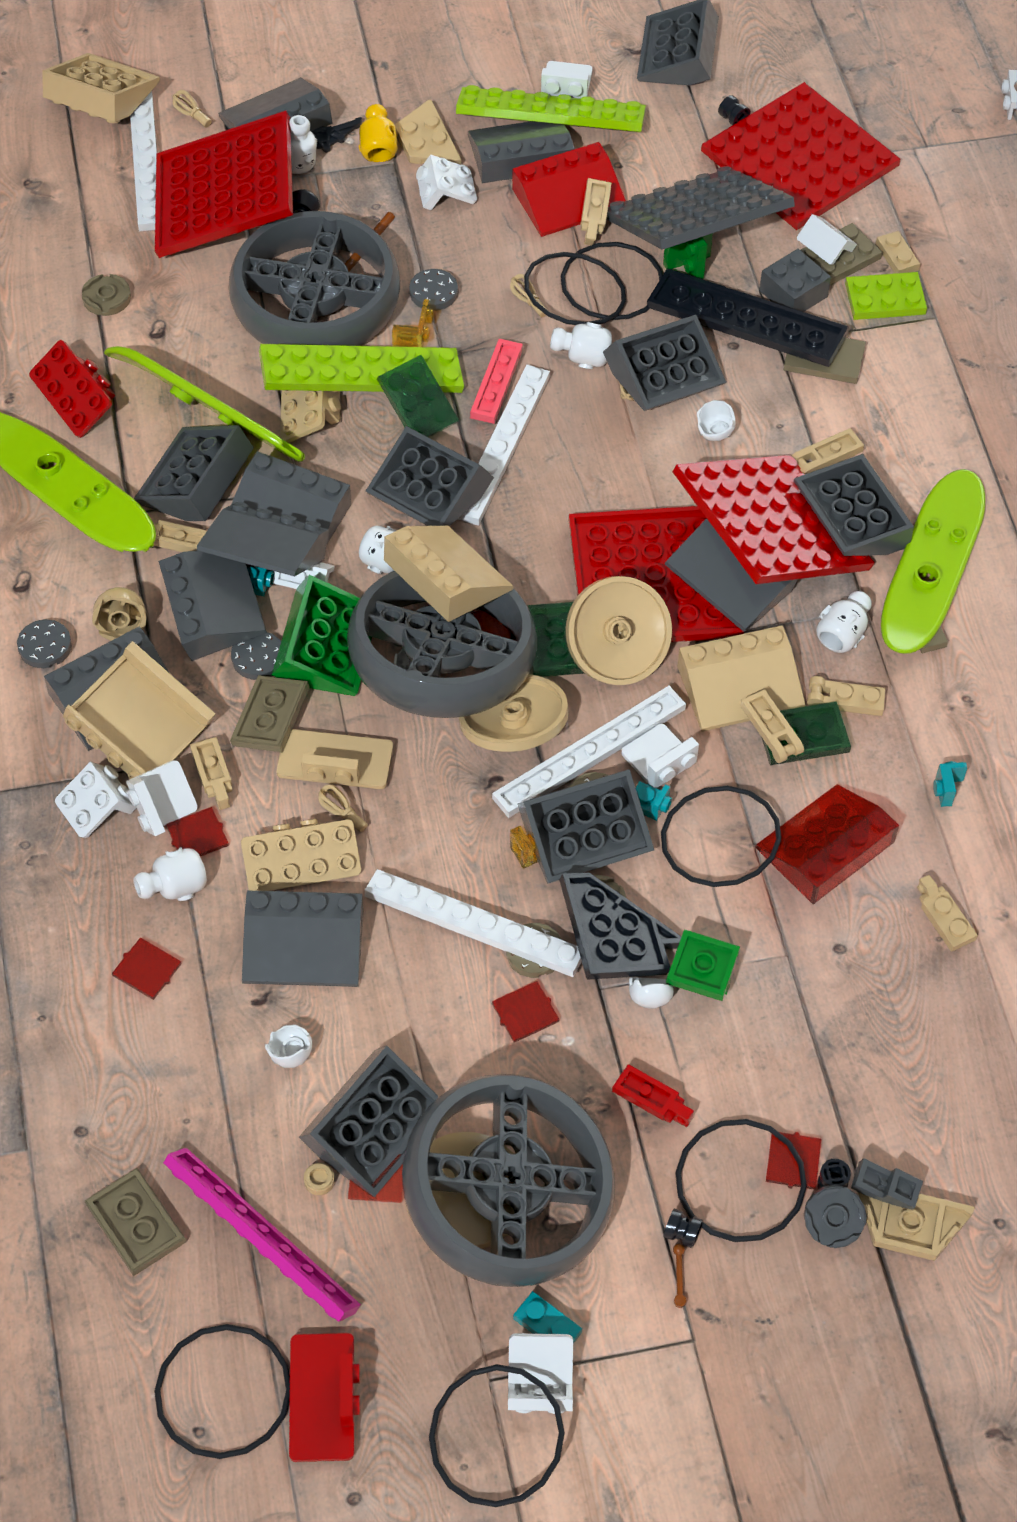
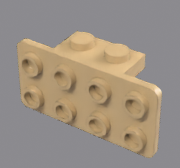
M282 390L280 438L290 443L322 429L325 425V420L331 425L340 422V391Z
M292 729L283 753L280 752L276 770L277 776L284 779L384 789L388 780L393 742L385 739Z
M317 819L300 821L301 827L290 829L289 823L273 826V832L244 837L241 840V847L249 890L271 891L359 875L361 873V865L353 822L347 819L318 824Z

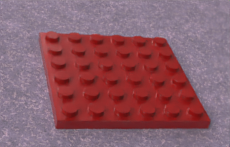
M805 82L717 134L701 146V151L718 166L731 167L742 174L751 176L753 179L762 181L764 184L773 186V188L793 196L795 206L776 212V214L795 230L802 228L812 214L821 216L900 165V158Z
M287 110L156 153L155 253L158 258L293 215L291 130L289 126L290 116Z
M791 455L676 464L672 471L755 584L869 571L874 565V561L869 555L843 556L794 483V478L805 474L800 471L801 468Z
M698 506L569 514L568 521L577 595L600 579L614 576L631 577L651 586L664 600L671 617V642L723 639L744 634L739 627L665 565L670 556L707 519Z

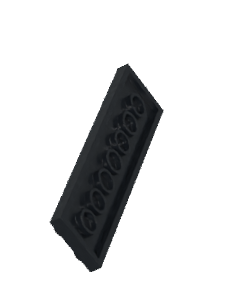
M669 268L666 269L647 300V308L680 319L697 315L702 326L826 367L830 366L848 334V326Z

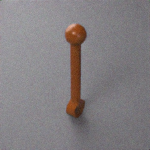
M676 1244L673 1247V1252L676 1255L677 1295L674 1298V1305L677 1308H683L686 1305V1297L683 1295L682 1255L685 1252V1247L682 1244Z

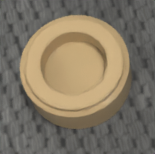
M315 1163L306 1169L304 1184L311 1194L325 1195L332 1190L335 1178L330 1166L324 1163Z

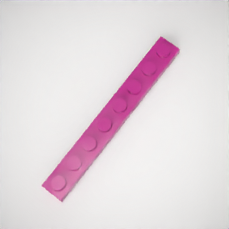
M184 1148L167 1155L163 1164L172 1171V1174L186 1183L197 1197L207 1202L219 1217L228 1221L240 1236L249 1240L262 1256L270 1259L280 1268L284 1276L291 1278L301 1287L305 1295L313 1298L322 1306L327 1315L340 1322L356 1314L361 1306L356 1299L191 1151Z

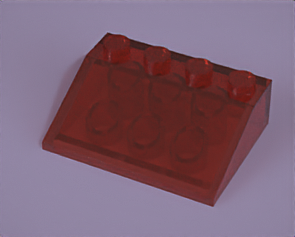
M837 784L780 826L782 840L775 859L771 864L812 904H815L895 842L899 824L880 806ZM775 831L755 845V848L766 859L770 856L776 841Z

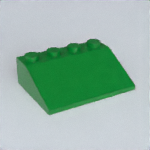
M309 574L296 589L272 675L277 678L307 681L310 689L356 696L361 678L358 676L349 655L347 631L351 614L360 598Z

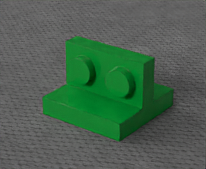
M713 233L664 249V267L666 269H674L684 266L685 271L690 273L691 276L704 279L706 258L711 257Z
M684 929L667 976L666 984L723 1001L724 995H727L730 987L732 972L740 946Z

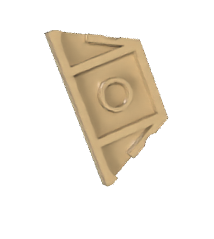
M427 100L395 124L397 138L410 163L422 164L425 163L430 155H434L461 165V158L432 100Z
M857 1192L858 1197L865 1206L866 1223L873 1246L933 1261L938 1258L970 1219L975 1208L974 1206L919 1193L916 1206L911 1210L882 1202Z

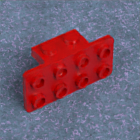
M59 340L32 368L29 376L74 435L81 438L112 406V399L116 395L109 388L111 383L103 375L98 374L97 370L99 368L90 359L85 361L76 356L66 342Z
M350 1333L297 1334L291 1337L289 1457L293 1462L348 1461L354 1457V1415H360V1395H354V1384H360V1364H354V1337Z

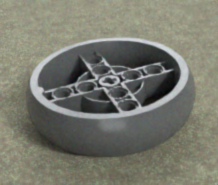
M307 211L293 213L292 216L267 223L250 235L238 250L232 263L229 276V296L233 310L241 324L262 344L362 346L374 338L390 320L398 303L401 280L398 265L391 249L384 239L369 226L343 214ZM312 247L311 252L296 255L287 262L271 260L288 251ZM340 250L352 254L357 253L377 271L380 277L348 272L346 265L338 258ZM248 290L281 295L285 305L291 309L288 320L273 315L260 307L251 298ZM343 305L360 308L352 314L339 319L317 322L319 316L333 313Z
M395 571L378 579L358 600L351 614L347 631L348 650L352 664L363 683L375 695L400 710L433 718H457L478 714L497 706L515 693L523 684L533 666L537 652L536 626L527 604L515 589L477 608L501 622L511 633L514 640L481 631L478 620L473 616L476 609L448 622L431 605L422 607L417 611L402 608L427 601ZM368 636L403 646L406 656L411 661L409 668L404 670L384 658L371 644ZM469 666L486 670L470 676L440 678L442 673L458 672Z
M513 1074L486 1075L467 1080L452 1087L430 1104L420 1116L408 1139L403 1159L402 1186L405 1202L413 1224L424 1242L443 1262L454 1270L474 1280L502 1287L533 1286L555 1279L572 1270L593 1251L600 1241L612 1213L615 1195L614 1169L607 1143L601 1131L586 1110L569 1095L548 1083L531 1077ZM493 1103V1136L479 1143L469 1156L430 1153L431 1145L438 1131L451 1117L469 1107ZM527 1110L542 1116L565 1135L577 1152L583 1168L552 1165L546 1152L536 1142L527 1138ZM504 1116L513 1118L516 1125L506 1122ZM504 1145L511 1146L515 1150V1154L508 1153ZM442 1169H450L454 1173L455 1178L447 1177ZM473 1171L483 1174L485 1181L477 1180L473 1175ZM533 1177L543 1180L545 1187L538 1186L534 1182ZM563 1180L570 1181L574 1185L575 1190L568 1189ZM432 1190L465 1193L474 1209L484 1218L491 1221V1253L470 1243L450 1225L440 1211L433 1197ZM549 1202L587 1205L580 1228L565 1245L547 1255L526 1259L527 1221L540 1215ZM503 1204L510 1205L514 1209L515 1214L507 1213L503 1208ZM502 1234L510 1235L514 1240V1244L506 1243Z

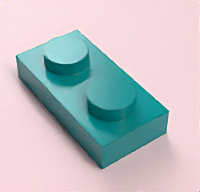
M533 1291L513 1314V1319L532 1334H568L572 1336L574 1344L582 1333V1328Z

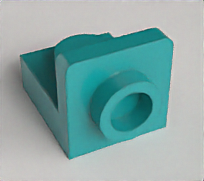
M247 565L255 594L264 597L267 587H271L273 584L274 572Z
M639 781L636 786V792L644 816L657 821L662 812L667 813L673 799L669 797L671 786L665 784L663 789L659 790Z

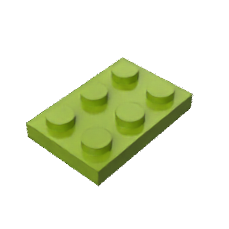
M918 272L846 277L845 286L853 320L926 315L927 305Z

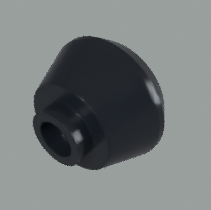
M306 189L292 192L293 213L319 211L320 201L313 192Z

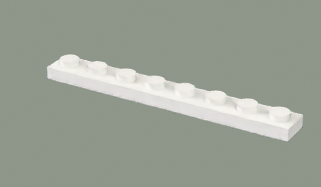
M151 91L130 115L139 231L155 230L157 145L153 95Z
M526 365L478 463L494 479L482 498L459 517L458 520L480 525L548 383L550 371Z
M667 686L493 792L492 799L504 814L510 818L520 812L517 803L551 793L621 750L624 746L655 726L663 724L685 710L686 703L670 686Z
M378 869L364 890L365 897L503 951L510 952L570 977H574L582 962L578 946Z

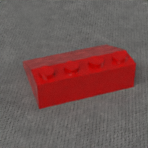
M600 142L512 169V190L541 237L580 225L588 178L612 183L608 207H610L612 202L626 201L611 161Z

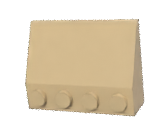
M90 53L42 70L44 98L52 100L55 104L69 106L72 110L87 112L89 116L104 118L109 123H118L120 120L129 117L160 82L159 76Z
M405 526L384 536V561L448 622L513 590V585L449 526Z
M783 625L679 648L677 667L701 732L750 721L740 706L741 700L764 689L782 714L805 709L806 705L792 648Z

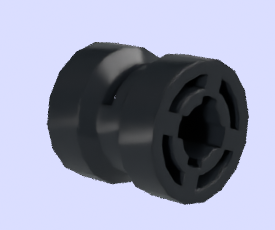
M733 95L726 97L718 108L719 115L724 119H729L731 125L736 124L751 113L750 109L746 105L740 104V101Z
M840 1159L827 1160L820 1170L817 1180L818 1189L830 1185L848 1187L851 1178V1170L848 1164Z
M674 1208L667 1222L663 1237L670 1240L682 1239L683 1245L693 1248L703 1220L695 1216L688 1219L682 1211Z

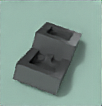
M863 1158L859 1161L851 1189L882 1202L913 1210L916 1206L923 1181L900 1169L895 1168L890 1171Z

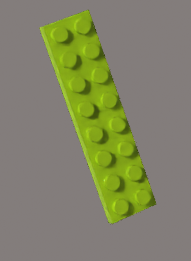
M469 85L462 87L456 104V114L641 132L646 105H642L637 101L622 103L614 99L602 101L594 100V98L587 96L571 98L570 95L566 94L551 96L545 92L530 94L525 93L523 90H513L510 92L502 91V89L496 87L480 89L478 86Z
M260 344L259 347L265 390L462 393L464 389L456 348Z

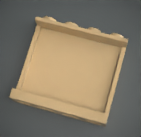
M133 641L125 648L123 655L72 706L68 705L63 714L65 723L72 730L82 733L91 747L96 750L100 749L106 754L108 761L114 767L123 769L128 774L129 779L167 762L176 760L211 723L215 716V713Z

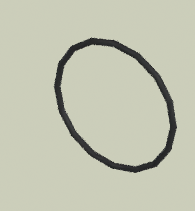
M620 242L595 243L576 252L582 254L598 247L613 246L634 250L650 260L658 271L659 281L663 276L662 269L650 254L633 245ZM569 258L560 276L562 292L572 306L588 316L600 319L608 317V315L591 312L574 301L567 291L565 275L569 265L576 259ZM646 305L640 310L626 315H618L611 320L630 319L647 312L650 308H647Z
M559 252L544 255L532 262L524 275L525 292L532 304L548 317L565 324L578 325L587 324V322L568 320L550 313L535 300L529 290V275L536 265L547 259L558 257L584 259L599 265L614 277L621 288L622 301L616 312L608 317L589 321L590 323H607L620 314L626 303L625 286L617 273L603 262L584 254Z
M728 785L703 788L684 797L668 813L661 830L662 852L672 869L690 882L710 887L738 885L758 876L775 859L782 840L780 821L770 804L750 790ZM731 791L748 795L765 806L775 824L776 841L770 856L756 871L739 879L718 882L695 878L679 868L667 850L666 832L672 816L687 801L705 793Z
M749 1119L720 1121L699 1131L683 1149L675 1172L678 1198L689 1218L694 1217L695 1215L683 1195L681 1172L688 1152L702 1136L720 1127L749 1125L769 1131L787 1145L798 1164L801 1188L795 1208L780 1225L760 1235L732 1236L713 1230L704 1222L701 1227L710 1235L732 1242L763 1240L783 1230L800 1211L807 1188L804 1163L792 1142L772 1126Z
M229 1324L200 1329L179 1342L162 1363L154 1390L157 1415L170 1438L193 1454L216 1459L247 1454L269 1440L286 1417L290 1402L288 1364L276 1345L253 1329ZM229 1330L250 1334L270 1347L283 1368L286 1393L279 1417L264 1436L245 1448L218 1453L195 1448L175 1434L163 1414L160 1390L166 1368L182 1347L201 1335Z
M495 1364L471 1370L448 1387L434 1409L429 1442L433 1465L449 1489L469 1503L501 1507L524 1501L546 1484L560 1461L565 1431L560 1406L544 1382L522 1368ZM496 1370L520 1374L539 1386L554 1408L559 1432L554 1459L542 1479L520 1496L499 1501L472 1497L454 1485L439 1463L435 1442L439 1413L452 1392L471 1377Z

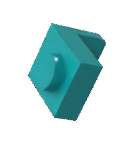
M950 761L939 764L933 782L934 795L939 796L941 807L952 806L956 794L954 782L964 781L967 771L966 762L957 763Z

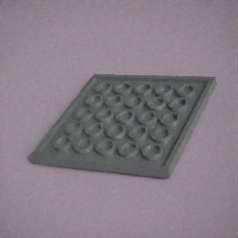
M726 166L718 168L717 172L712 174H699L694 180L677 181L674 183V186L669 188H656L653 190V193L647 195H634L631 197V200L625 202H612L610 207H608L606 219L663 250L794 207L795 203L794 197L784 193V191L775 189L773 186L764 184L762 181L753 179L751 176Z

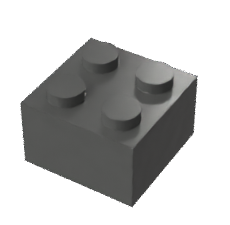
M798 248L762 270L759 291L771 302L804 312L828 297L831 276Z

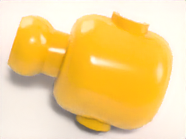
M380 104L370 105L366 109V120L360 125L359 150L367 161L386 162L391 160L397 152L396 127L387 118L385 107Z

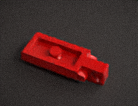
M630 1064L626 1066L612 1087V1092L663 1121L671 1123L674 1120L688 1127L694 1118V1110L684 1105L685 1100L679 1096L678 1091Z

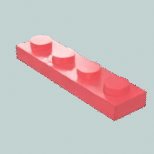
M498 339L470 411L471 419L495 424L523 351V344Z

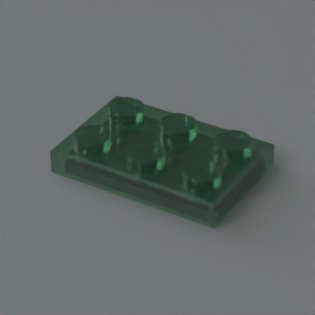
M422 355L378 376L377 381L404 427L407 426L429 438L459 421Z
M573 602L527 605L535 622L537 632V652L532 666L533 675L543 677L585 674L574 662L566 642V621Z
M837 701L780 711L804 746V752L797 756L792 754L787 757L786 761L777 763L772 755V751L762 738L770 766L850 753L851 744ZM786 740L780 741L782 746L788 744Z

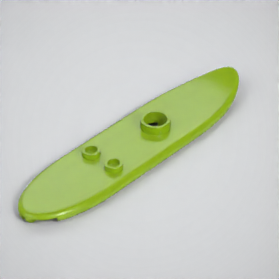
M120 346L105 349L104 354L106 356L134 365L172 386L169 392L191 406L195 400L218 414V418L228 424V426L239 425L242 430H245L295 461L302 462L305 459V454L282 440L273 432L138 351Z
M0 412V467L12 478L85 535L106 547L123 552V550L147 552L149 548L154 546L153 543L156 538L155 526L147 512L130 495L48 434L22 420ZM48 462L56 463V465L50 469L42 468V465L45 468L49 467Z
M960 469L944 476L930 491L920 509L914 524L911 542L905 546L890 583L881 615L883 640L895 652L909 654L926 646L940 628L953 601L980 531L985 512V490L983 483L970 470ZM923 573L922 577H926L927 573H929L930 579L932 580L935 577L936 580L927 582L922 580L918 574Z

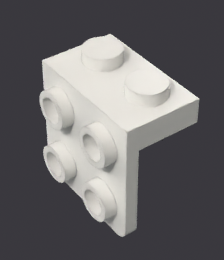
M549 61L546 68L542 70L541 92L551 96L566 94L570 95L571 98L588 96L592 66Z
M430 155L425 163L418 168L416 178L423 208L432 210L443 194L470 204H474L477 201L472 173L465 165H459L445 158Z
M659 724L624 746L621 754L648 785L658 788L697 762L699 744L693 737L681 743L666 725Z
M176 760L167 762L126 781L129 788L127 791L128 798L131 804L137 807L140 814L138 816L140 826L144 832L147 831L153 836L164 833L165 829L163 826L197 810L198 806L180 763Z
M90 761L55 799L56 805L79 837H89L114 810L131 814L137 808L131 804L128 798L127 791L129 789L117 779L119 777L118 773L109 765L102 766Z
M512 1334L509 1337V1366L522 1368L544 1382L559 1404L561 1413L573 1411L572 1336L568 1334ZM508 1372V1410H515L519 1413L548 1411L555 1414L553 1406L539 1386L520 1374Z

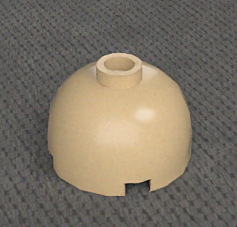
M124 587L111 588L99 595L95 601L92 623L99 630V634L102 637L112 641L139 626L143 630L146 626V608L142 598L134 591Z

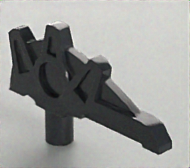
M362 117L333 127L322 126L311 131L317 139L316 149H322L325 153L331 151V145L336 142L343 143L347 134L360 127Z

